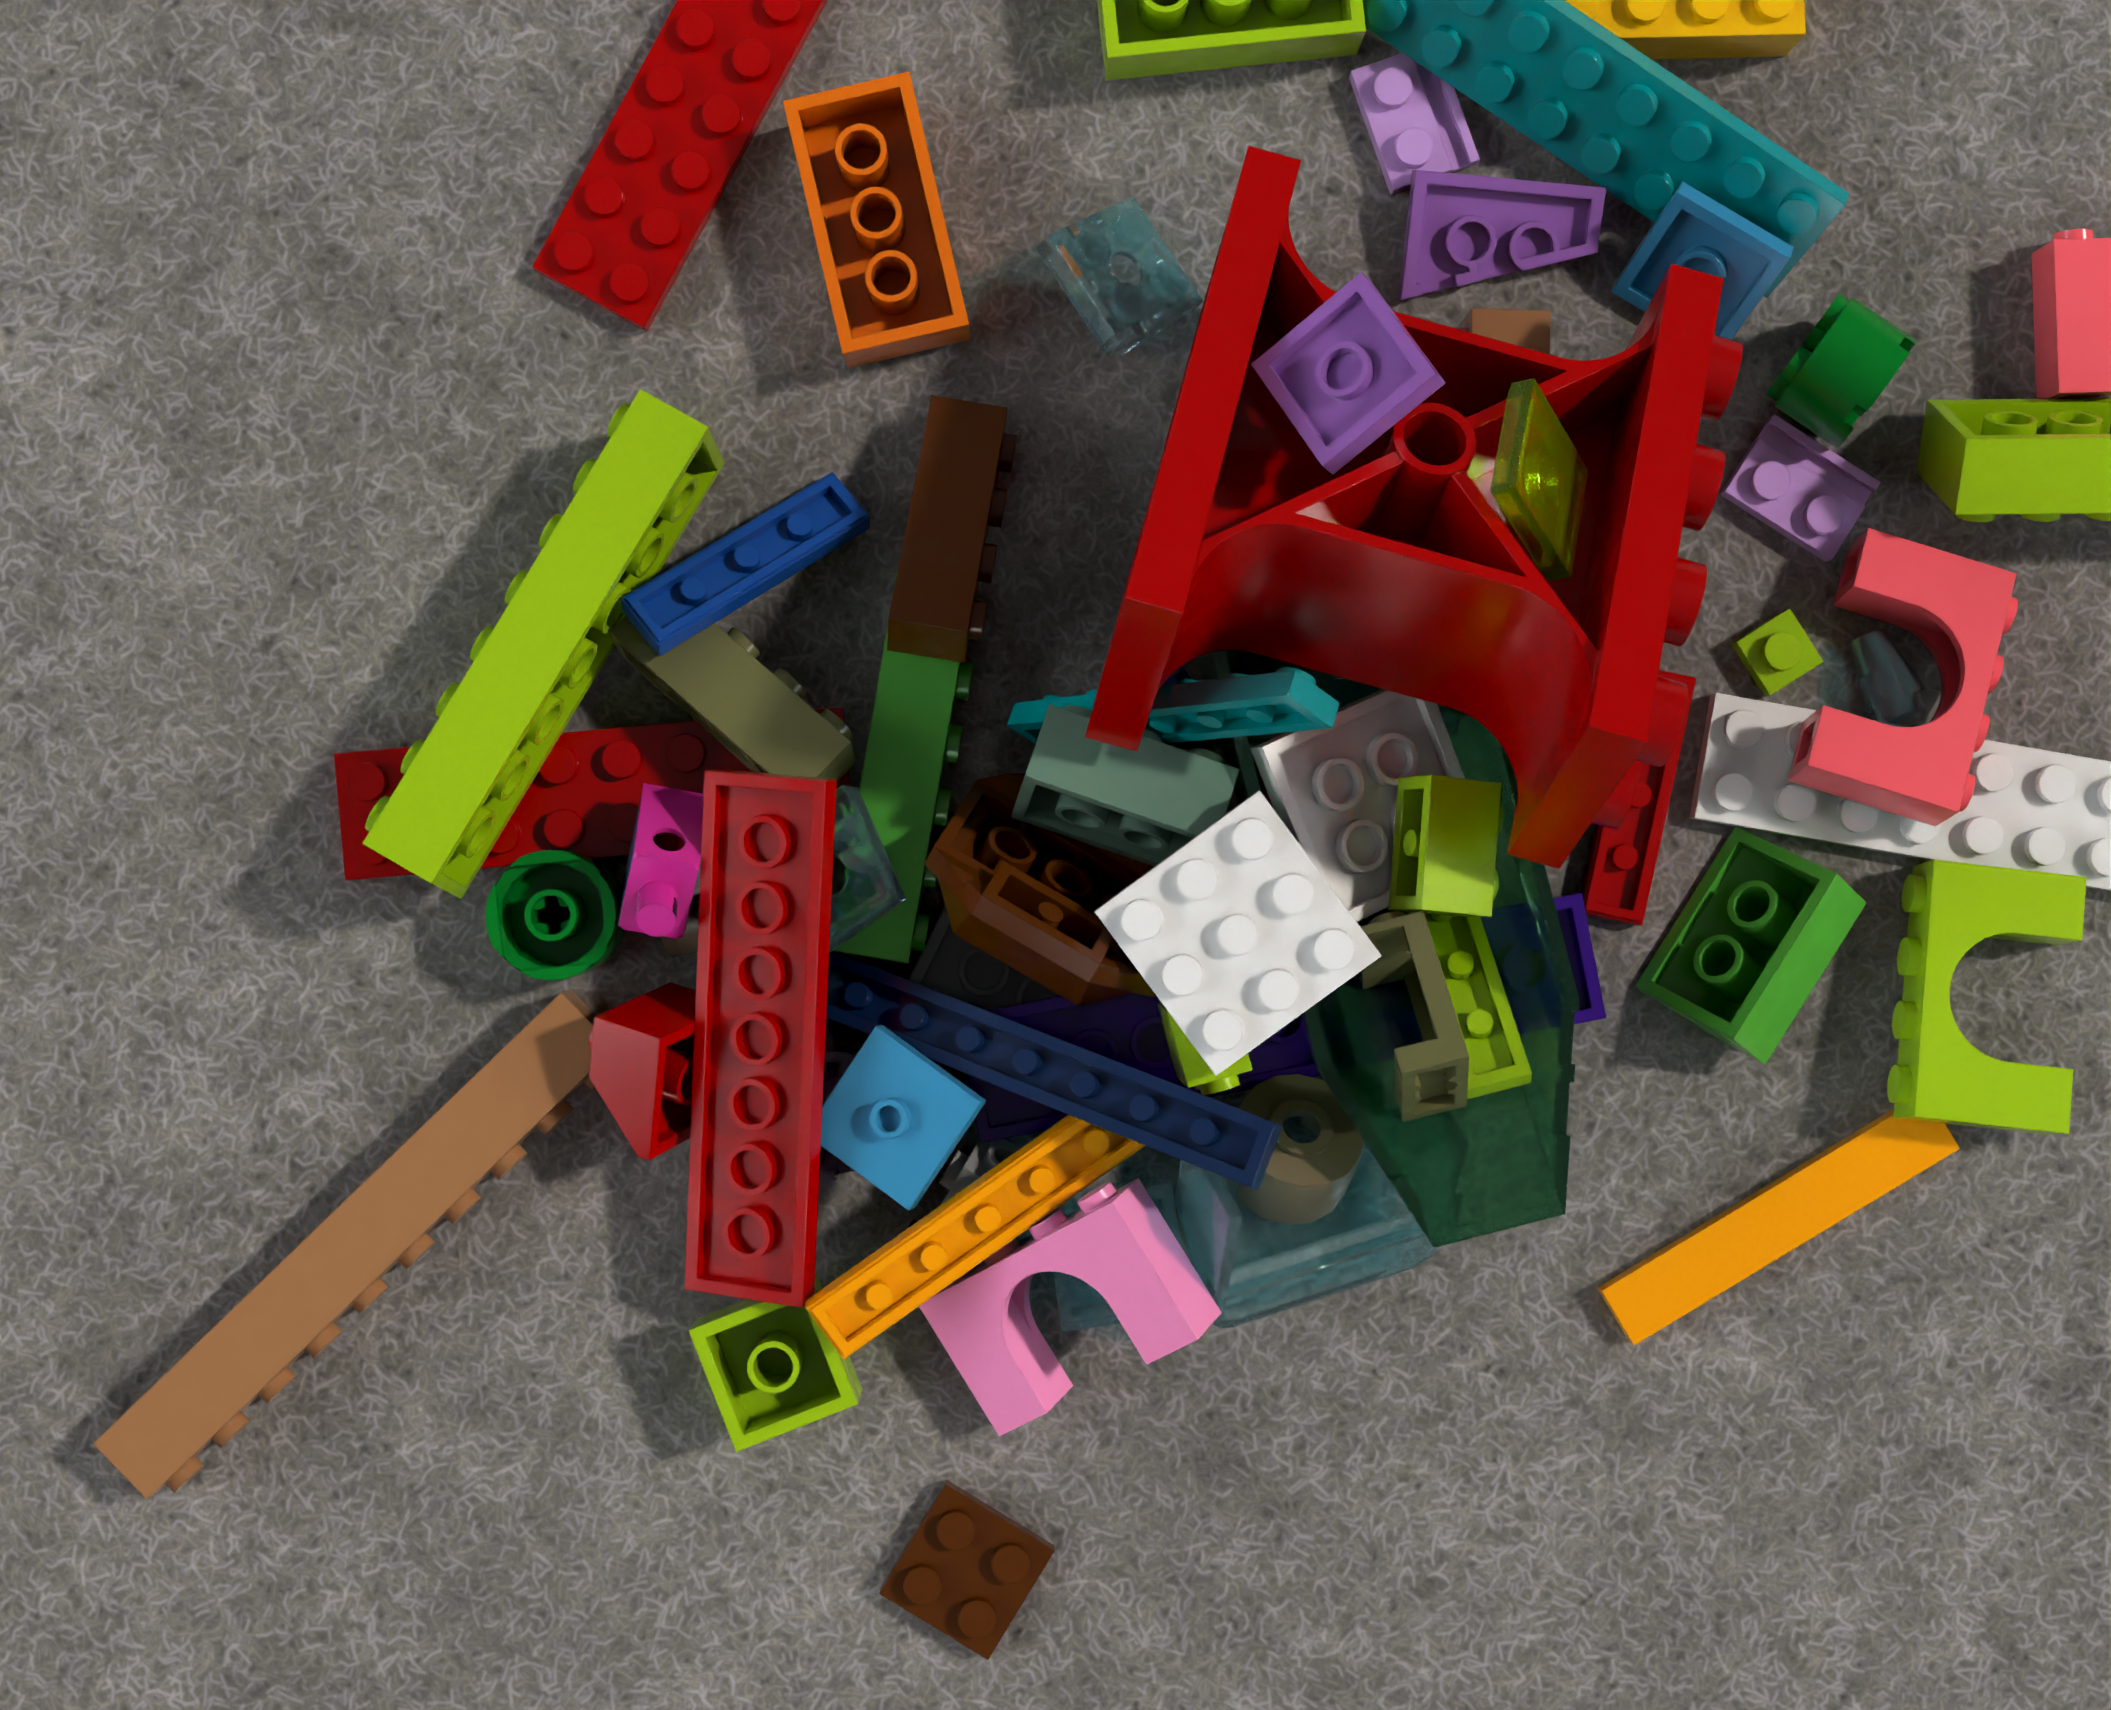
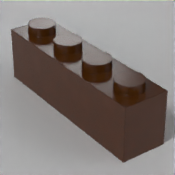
M931 395L888 618L887 650L965 663L969 639L982 640L987 601L976 600L979 582L992 583L997 545L986 543L989 526L1002 527L1007 489L996 488L999 471L1007 473L1012 471L1017 435L1005 433L1007 407Z

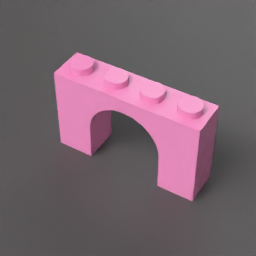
M1139 1178L1118 1189L1114 1188L1111 1181L1096 1187L1077 1201L1081 1209L1068 1216L1065 1215L1061 1207L1055 1209L1028 1229L1031 1233L1030 1236L1019 1242L1016 1238L919 1306L998 1436L1047 1414L1073 1387L1072 1382L1044 1339L1033 1318L1029 1301L1030 1284L1033 1274L1048 1271L1061 1272L1077 1277L1097 1290L1112 1308L1146 1365L1197 1341L1221 1315V1310Z

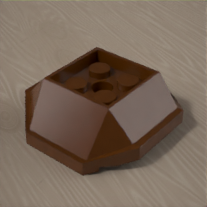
M1007 773L976 780L924 863L938 878L953 934L1077 1006L1131 993L1154 997L1156 994L1095 913L1097 908L1154 866L1011 818L1025 773Z

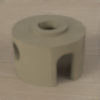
M1301 1074L1273 1076L1255 1085L1240 1103L1239 1109L1282 1126L1286 1119L1300 1116V1126H1304L1318 1135V1138L1310 1143L1295 1142L1287 1136L1282 1127L1259 1190L1226 1178L1227 1184L1243 1206L1263 1219L1286 1225L1312 1223L1335 1209L1344 1197L1359 1163L1365 1137L1359 1112L1344 1093L1321 1079Z

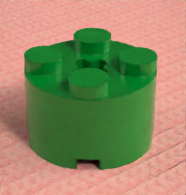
M1838 294L1803 342L1804 345L1813 351L1810 352L1800 346L1766 395L1776 401L1773 406L1838 449L1854 430L1852 426L1858 417L1870 409L1896 374L1917 340L1853 297L1849 301Z
M542 850L526 854L518 858L504 871L487 897L485 923L489 939L501 957L514 968L531 978L561 980L586 974L595 970L613 956L622 941L625 930L618 926L622 887L605 864L587 855L564 850ZM556 897L558 898L559 905L568 907L570 911V919L561 923V932H559L556 922H547L545 918V909L555 907Z

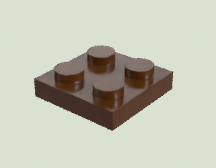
M946 1479L882 1584L879 1594L988 1660L1054 1553L1055 1546Z

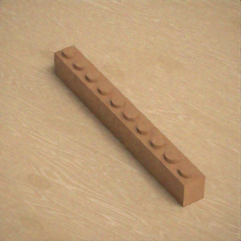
M572 990L561 992L108 1428L93 1445L146 1499H149L166 1486L173 1493L181 1489L204 1467V1464L197 1456L212 1441L220 1448L230 1442L251 1421L243 1412L259 1396L268 1404L297 1377L289 1367L298 1358L307 1352L314 1359L332 1344L343 1332L335 1323L352 1306L359 1314L370 1307L389 1288L381 1278L398 1262L405 1269H408L435 1244V1241L428 1233L445 1217L452 1225L460 1220L481 1199L474 1189L491 1172L498 1180L510 1172L527 1155V1152L520 1144L537 1128L544 1135H547L574 1109L566 1100L583 1083L591 1091L595 1089L589 1078L591 1062L589 1035L596 1015Z

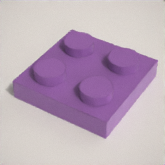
M1362 272L1251 364L1322 467L1331 474H1335L1446 383L1373 283Z

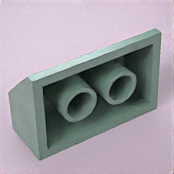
M1049 704L1011 818L1155 867L1226 814L1240 769L1226 765L1225 760L1214 752L1199 748L1185 751L1162 743L1163 741L1159 735L1147 729L1144 730L1137 752L1085 738L1092 711L1075 705H1065L1060 708Z

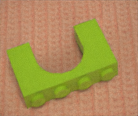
M1931 860L1913 866V874H1909L1906 877L1901 896L1902 908L1904 912H1909L1907 937L1901 940L1897 952V970L1900 975L1904 976L1902 1001L1897 1002L1892 1016V1033L1895 1039H1899L1897 1065L1895 1064L1891 1067L1887 1081L1888 1099L1891 1103H1894L1893 1118L2043 1135L2069 1134L2074 1069L2001 1061L1976 1049L1964 1037L1955 1022L1950 1005V986L1953 973L1961 958L1971 947L1986 938L2055 946L2082 941L2087 877L1942 860Z

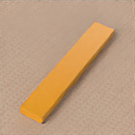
M1894 1109L1600 1285L1597 1289L1629 1342L1636 1345L1959 1150L1960 1148L1946 1124L1893 1118Z
M1067 1115L804 1302L806 1310L844 1360L1146 1145Z

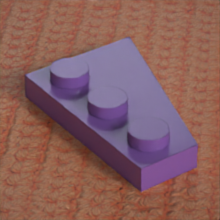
M1412 170L1398 300L1598 253L1606 188Z

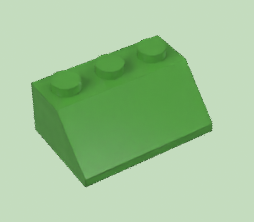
M1735 826L1635 987L1721 1042L1766 1065L1867 902L1837 873Z

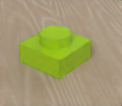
M1790 608L1783 610L1731 643L1764 697L1771 696L1824 662Z

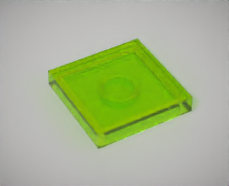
M1535 378L1511 383L1508 391L1490 492L1543 576L1548 581L1568 578L1572 576L1588 469Z

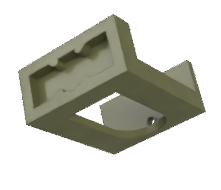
M1399 911L1381 914L1373 918L1368 925L1361 926L1381 954L1380 958L1360 971L1362 989L1404 979L1423 1041L1394 1049L1395 1100L1401 1120L1406 1122L1466 1107L1469 1055L1424 911L1408 915Z

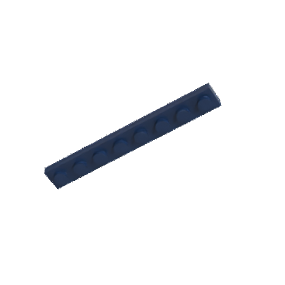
M829 949L827 1018L869 1035L875 1026L883 1025L931 1060L1259 1190L1282 1130V1125Z

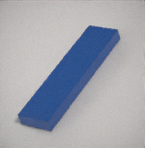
M831 472L621 598V610L660 657L870 529V516L837 476Z

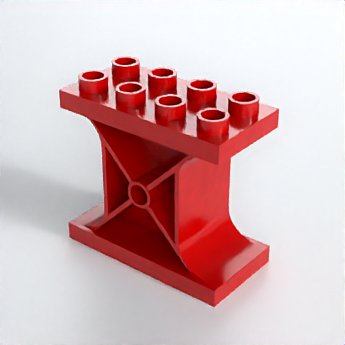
M1248 145L1192 342L1085 738L1137 752L1156 694L1174 671L1188 661L1211 652L1239 650L1256 653L1450 707L1480 722L1504 748L1510 759L1517 781L1518 797L1507 855L1560 869L1591 823L1614 830L1620 828L1634 798L1641 762L1657 767L1664 766L1676 745L1683 724L1688 700V687L1685 683L1660 677L1658 673L1663 643L1680 647L1686 642L1697 619L1706 587V565L1678 557L1682 528L1698 532L1706 524L1717 499L1724 473L1725 452L1697 444L1700 419L1704 418L1714 422L1720 419L1734 390L1742 360L1743 345L1741 342L1714 335L1724 278L1671 263L1625 351L1598 360L1581 361L1561 358L1393 311L1446 383L1335 474H1331L1322 467L1251 365L1336 292L1323 284L1307 268L1292 240L1289 227V205L1301 160Z

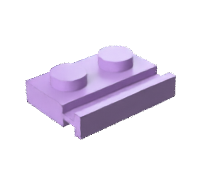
M1404 53L1350 72L1349 80L1390 195L1410 189L1412 170L1453 173L1478 164L1480 158L1453 86Z
M1774 414L1766 420L1761 432L1753 441L1719 495L1824 562L1830 561L1866 507L1864 505L1872 492L1876 491L1881 482Z

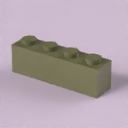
M627 616L609 632L621 657L752 772L837 779L838 782L856 763L850 741L853 733L849 727L829 709H824L819 714L803 700L806 696L805 690L785 670L778 668L772 673L756 659L760 655L758 649L736 628L732 627L726 633L714 623L660 657Z

